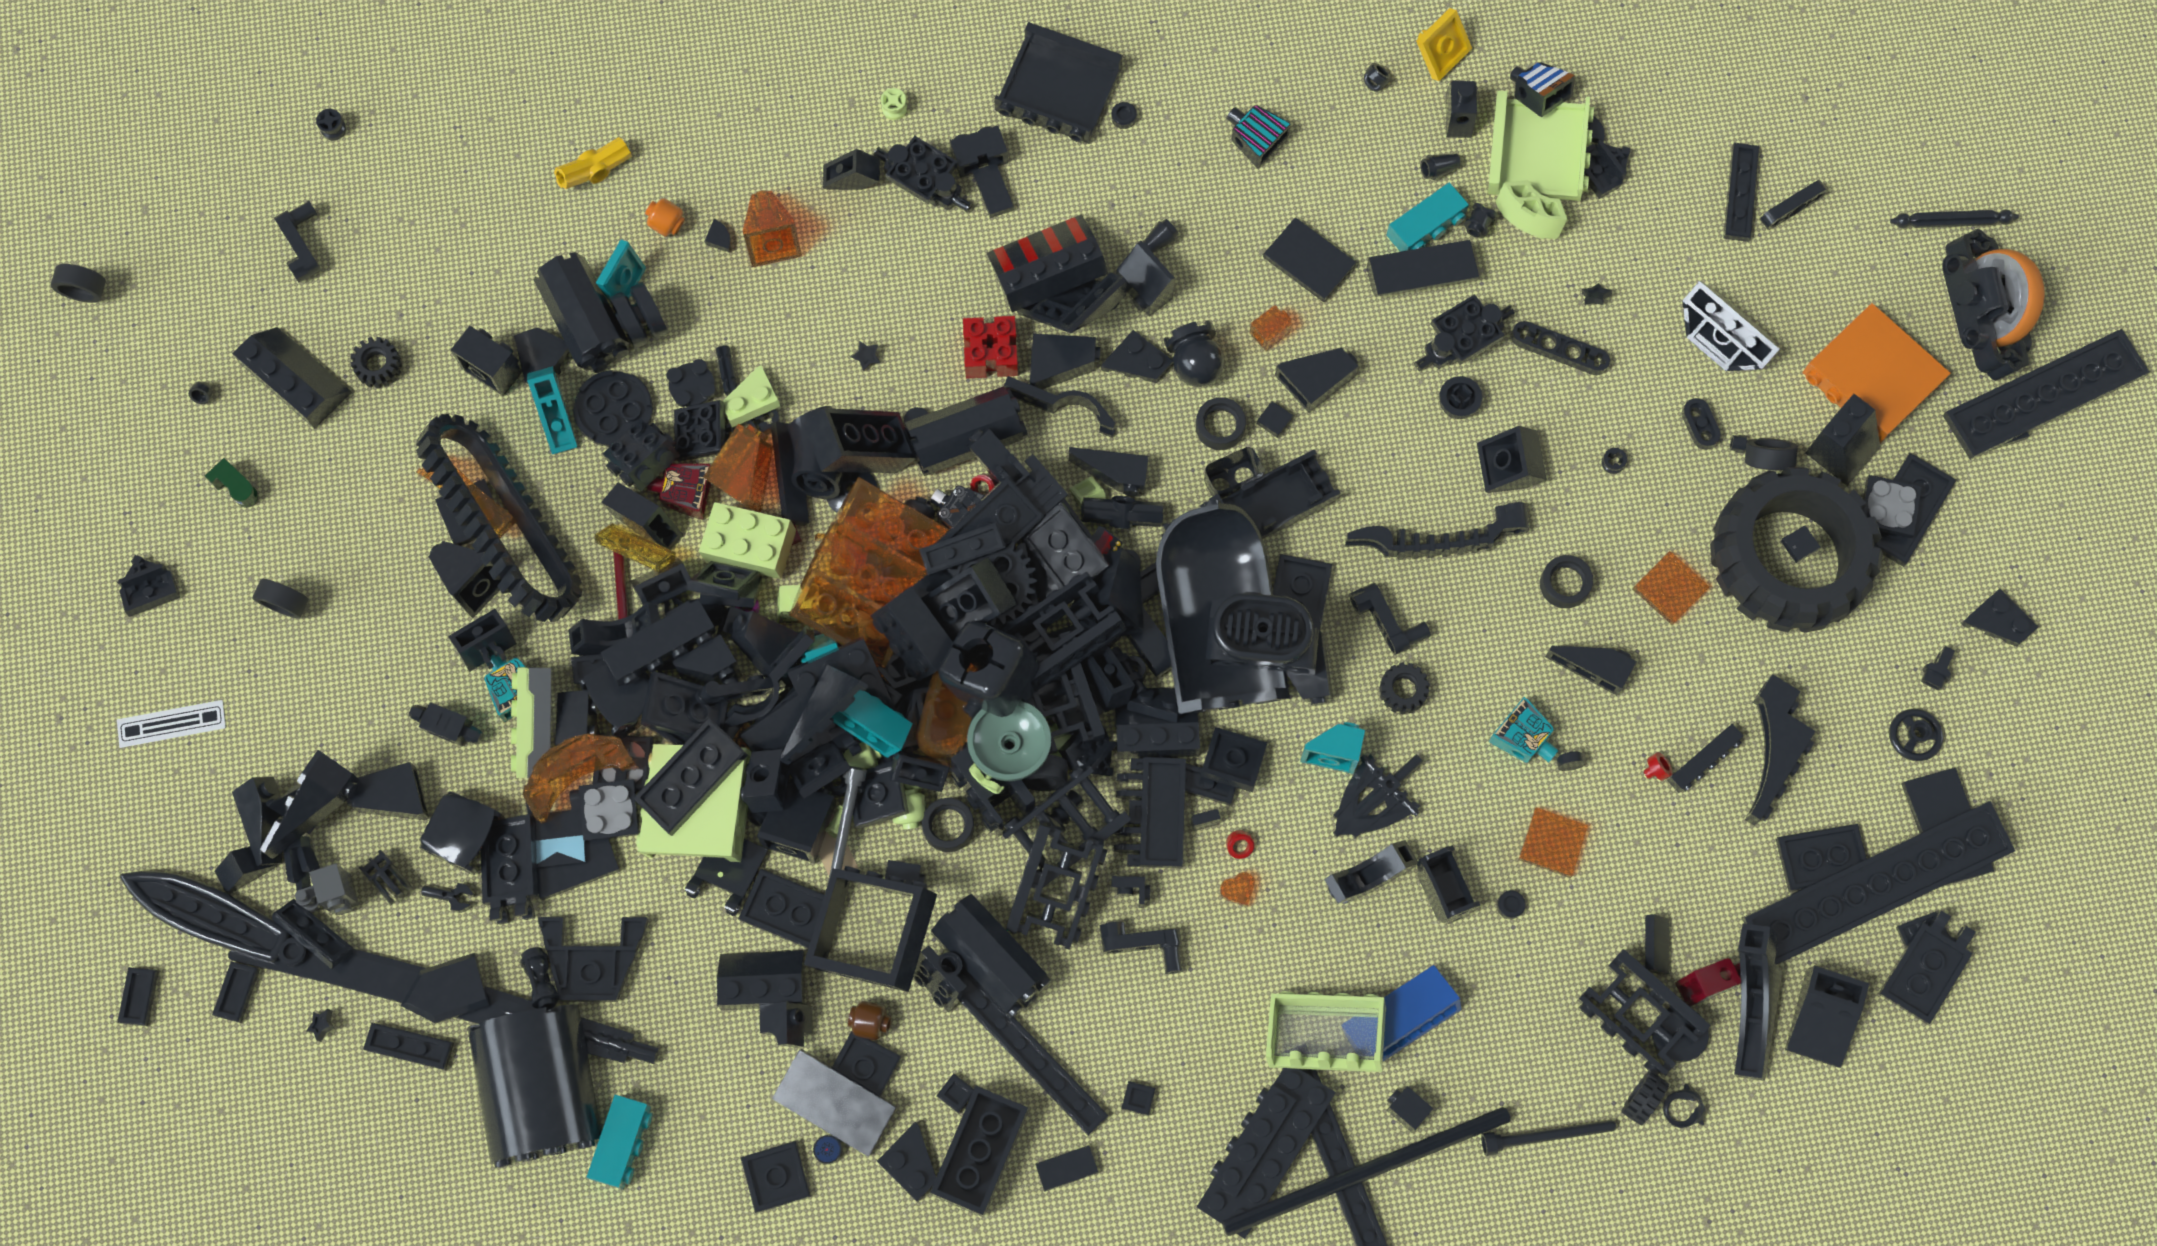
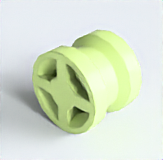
M890 88L883 92L881 95V105L884 116L890 120H899L904 117L907 112V104L903 91L897 88Z

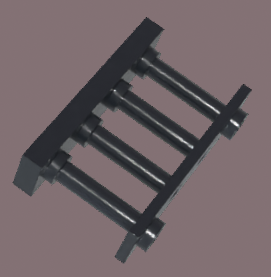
M1081 765L1069 774L1072 779L1020 819L1015 816L1003 825L1005 830L1002 832V835L1007 839L1013 834L1029 854L1033 841L1022 827L1034 817L1038 822L1043 820L1056 827L1044 811L1056 800L1083 833L1081 835L1083 839L1075 845L1082 849L1085 847L1088 836L1096 840H1106L1127 824L1131 818L1124 809H1121L1119 812L1117 809H1112L1088 777L1094 772L1092 767L1088 765L1084 768ZM1078 783L1105 816L1103 818L1105 823L1097 829L1095 826L1091 827L1066 794ZM1060 833L1058 841L1069 844L1062 833ZM1043 854L1038 865V870L1041 871L1045 860H1047ZM1073 855L1070 867L1082 857ZM1061 856L1053 863L1059 864ZM1048 870L1043 888L1060 874Z

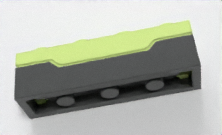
M518 667L517 673H512V689H517V700H512L511 717H517V728H511V744H517L516 755H511V772H516V778H550L551 667Z

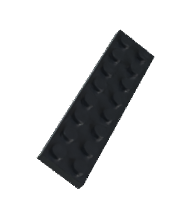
M2120 329L1948 410L1942 416L1971 460L2148 375L2150 371L2123 329Z

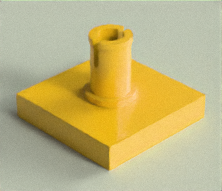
M1449 8L1430 28L1422 30V33H1419L1416 40L1432 79L1440 81L1472 49L1458 12L1452 8Z

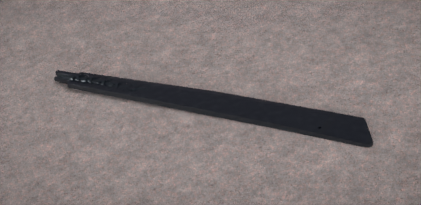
M354 948L353 954L333 969L328 967L311 951H309L307 960L298 967H289L280 959L271 963L232 950L228 953V958L235 962L343 987L398 1003L403 1002L419 972L426 969ZM485 986L490 1006L455 1018L480 1024L479 1022L536 1008L532 1006L530 1000ZM581 1017L588 1054L619 1063H626L628 1057L655 1064V1061L658 1059L659 1048L633 1041L634 1034Z

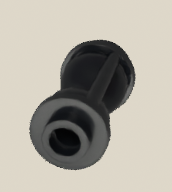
M541 947L527 949L521 954L520 964L531 983L532 1006L536 1009H552L560 1000V996L549 978L548 955Z

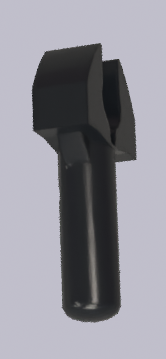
M457 883L456 888L453 890L427 885L421 889L422 896L449 901L451 904L450 910L457 913H463L471 909L472 906L466 903H459L456 897L465 894L475 897L473 891L466 884Z

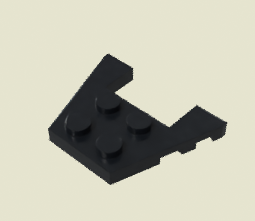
M538 917L539 927L542 931L543 942L548 953L560 1001L618 1002L647 928L648 918L622 917L620 946H564L565 918Z

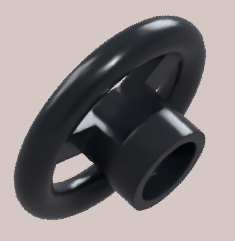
M1904 710L1894 717L1889 728V739L1893 748L1899 755L1911 761L1931 759L1940 751L1943 744L1944 734L1941 724L1932 714L1925 710ZM1911 717H1920L1926 721L1917 720L1914 722ZM1901 722L1904 723L1908 730V741L1904 747L1899 742L1897 735ZM1914 731H1919L1921 737L1916 736ZM1935 740L1933 746L1924 753L1912 752L1917 743Z

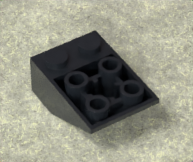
M1815 965L1806 970L1785 1051L1841 1068L1864 1007L1869 983Z

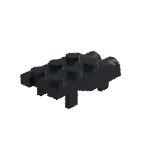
M1313 449L1268 472L1256 481H1251L1241 486L1239 491L1222 499L1224 504L1236 505L1242 508L1254 521L1262 539L1326 507L1339 497L1341 493L1339 489H1333L1327 473L1320 467L1317 461V452Z

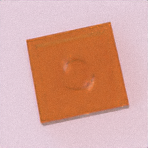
M1671 551L1633 587V590L1671 625L1709 589V586Z
M1535 807L1518 860L1571 878L1588 825Z

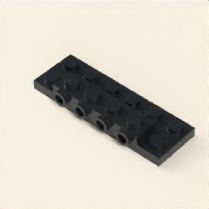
M1283 1068L1270 1089L1264 1087L1256 1099V1102L1260 1105L1253 1114L1249 1111L1240 1125L1245 1129L1238 1138L1234 1135L1225 1150L1229 1154L1225 1161L1218 1160L1213 1167L1210 1175L1214 1178L1198 1203L1197 1208L1222 1224L1223 1220L1268 1203L1336 1092L1300 1069ZM1252 1227L1236 1234L1246 1239Z

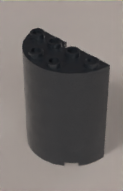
M560 1005L548 1010L546 1008L513 1013L479 1022L480 1024L471 1025L467 1028L490 1164H494L495 1168L512 1165V1159H515V1162L540 1159L539 1153L543 1152V1156H554L567 1153V1147L578 1145V1150L595 1146V1141L600 1139L602 1131L579 1005Z

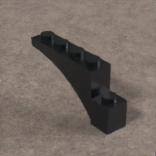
M1774 674L1766 680L1752 702L1758 707L1764 736V764L1760 786L1754 803L1745 818L1747 822L1754 826L1760 820L1765 822L1774 809L1770 804L1774 798L1779 799L1787 788L1784 782L1788 775L1791 777L1795 775L1801 765L1798 762L1801 754L1807 755L1815 743L1811 738L1816 731L1791 716L1800 703L1796 699L1801 691Z
M1742 923L1738 946L1741 970V1016L1734 1075L1740 1078L1765 1081L1783 973L1774 963L1779 935L1768 926Z

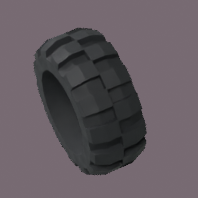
M1785 467V470L1778 474L1776 471L1769 470L1751 478L1745 487L1739 488L1720 512L1713 528L1715 533L1714 540L1710 544L1711 564L1714 567H1718L1720 574L1716 577V580L1726 597L1733 595L1740 603L1736 609L1752 621L1758 616L1768 621L1767 628L1787 633L1792 628H1799L1804 633L1822 630L1832 622H1840L1854 611L1874 587L1873 581L1880 573L1883 557L1881 548H1877V542L1882 538L1876 518L1874 516L1867 518L1863 511L1868 504L1854 489L1847 493L1838 486L1841 481L1840 479L1821 471L1818 477L1809 475V468ZM1789 512L1805 516L1816 522L1829 535L1837 552L1838 571L1835 581L1823 587L1806 589L1790 586L1776 579L1764 568L1755 552L1753 544L1755 521L1769 514Z

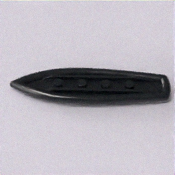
M136 871L120 874V879L128 892L152 916L170 927L205 942L274 963L279 959L280 946L286 939L290 938V934L270 917L231 895L193 878L160 871Z

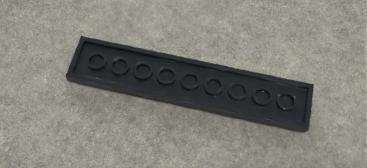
M1986 801L1741 918L1744 924L1768 926L1779 935L1774 962L1777 965L2015 852V849L1991 801Z

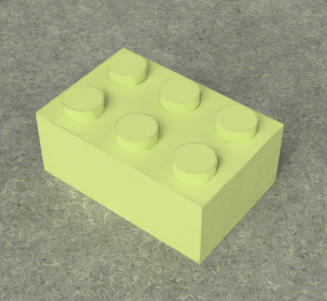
M714 502L699 553L706 562L714 561L759 571L761 575L781 579L796 529L789 519Z

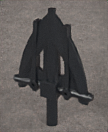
M1363 754L1360 757L1362 763L1349 781L1339 809L1333 814V817L1337 818L1336 830L1333 832L1334 836L1338 838L1340 835H1352L1356 839L1363 833L1373 832L1397 823L1410 814L1416 817L1419 814L1418 808L1421 806L1415 801L1411 802L1406 797L1408 793L1406 791L1401 792L1399 788L1402 785L1401 782L1419 767L1423 760L1415 754L1395 774L1392 775L1390 773L1386 776L1383 773L1385 769L1376 766L1375 759L1371 754L1369 756ZM1366 787L1372 788L1373 790L1358 804L1359 794ZM1385 801L1386 808L1376 815H1369Z

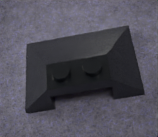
M1110 272L1102 281L1094 279L1020 309L1017 313L1065 332L1073 333L1117 308L1119 302L1126 296L1127 280L1124 276Z

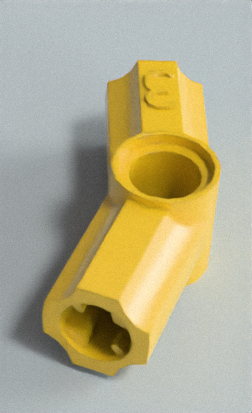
M618 137L598 150H587L577 160L556 167L554 171L556 182L560 188L565 189L590 181L592 184L599 183L606 179L611 169L631 158L632 154L623 139Z

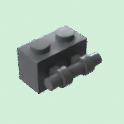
M337 863L309 872L313 886L298 890L295 893L296 902L310 912L318 911L322 906L332 914L343 915L351 912L352 907L359 905L351 874Z

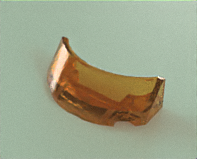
M594 734L578 735L564 740L561 744L550 748L543 754L532 768L533 772L527 785H524L522 795L534 817L543 824L547 821L548 814L559 795L580 777L606 768H620L622 771L625 769L635 771L639 768L620 738Z

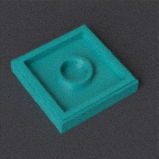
M622 239L619 241L596 281V284L609 301V297L620 292L626 294L629 299L631 296L630 288L638 284L646 270V266L629 242Z

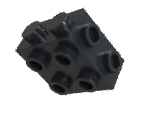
M642 419L633 424L624 435L613 442L602 453L608 461L605 465L615 477L619 475V478L628 487L633 485L640 491L646 488L680 457L674 448L677 444L667 433L663 435L662 431L654 423L649 425Z

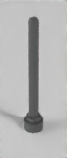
M850 766L851 769L843 775L846 778L847 789L830 875L833 868L842 870L858 786H861L862 781H865L867 773L866 769Z

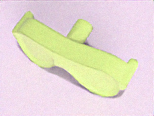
M975 763L969 768L971 775L992 793L1000 794L1004 789V786L990 781L992 777L988 775L984 777Z

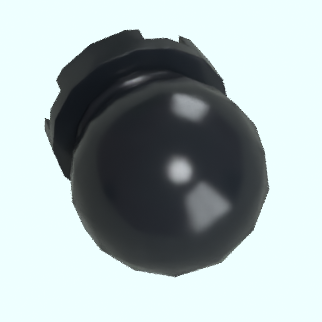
M1206 320L1205 325L1197 326L1196 321L1182 325L1171 331L1173 337L1170 339L1169 337L1164 338L1167 352L1175 353L1173 356L1174 371L1182 382L1189 386L1203 387L1209 386L1219 379L1225 360L1221 347L1212 340L1216 335V331L1211 321Z

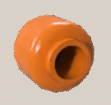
M666 198L660 199L657 203L652 201L645 211V214L648 216L647 225L664 237H668L671 234L675 236L685 221V218L682 217L683 210Z

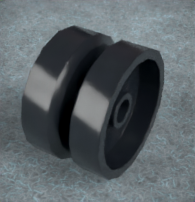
M643 282L630 288V294L635 303L631 305L628 297L623 292L609 297L616 312L615 316L624 334L628 336L635 349L647 344L648 338L643 328L645 326L652 337L656 339L668 334L662 316Z

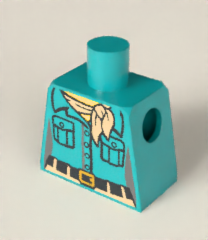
M492 655L493 671L487 674L484 680L496 712L505 723L513 718L511 717L512 700H517V689H512V673H517L518 667L525 666L518 658L507 662L506 660L502 661L499 656Z
M1526 697L1522 698L1488 741L1525 763H1528L1535 753L1549 763L1559 751L1547 741L1554 731L1553 726Z

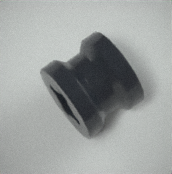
M331 108L324 109L317 115L316 124L326 139L334 141L341 139L345 135L346 124L337 110Z

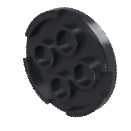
M608 370L593 375L581 385L575 399L573 415L579 430L587 439L598 445L609 447L640 419L650 424L653 415V402L647 387L638 377L633 374Z

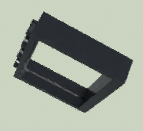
M845 866L844 870L833 868L804 965L818 971L909 992L937 894L926 889L927 884L912 880L910 885L905 884V879L890 875L887 880L882 879V874L873 871H867L866 875L860 874L861 870ZM850 882L913 896L890 974L827 959Z

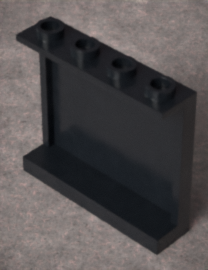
M1028 22L1024 30L1025 39L999 96L996 95L994 98L995 110L1005 117L1012 116L1021 119L1028 125H1038L1050 133H1060L1069 136L1075 142L1083 141L1089 144L1122 69L1123 55Z

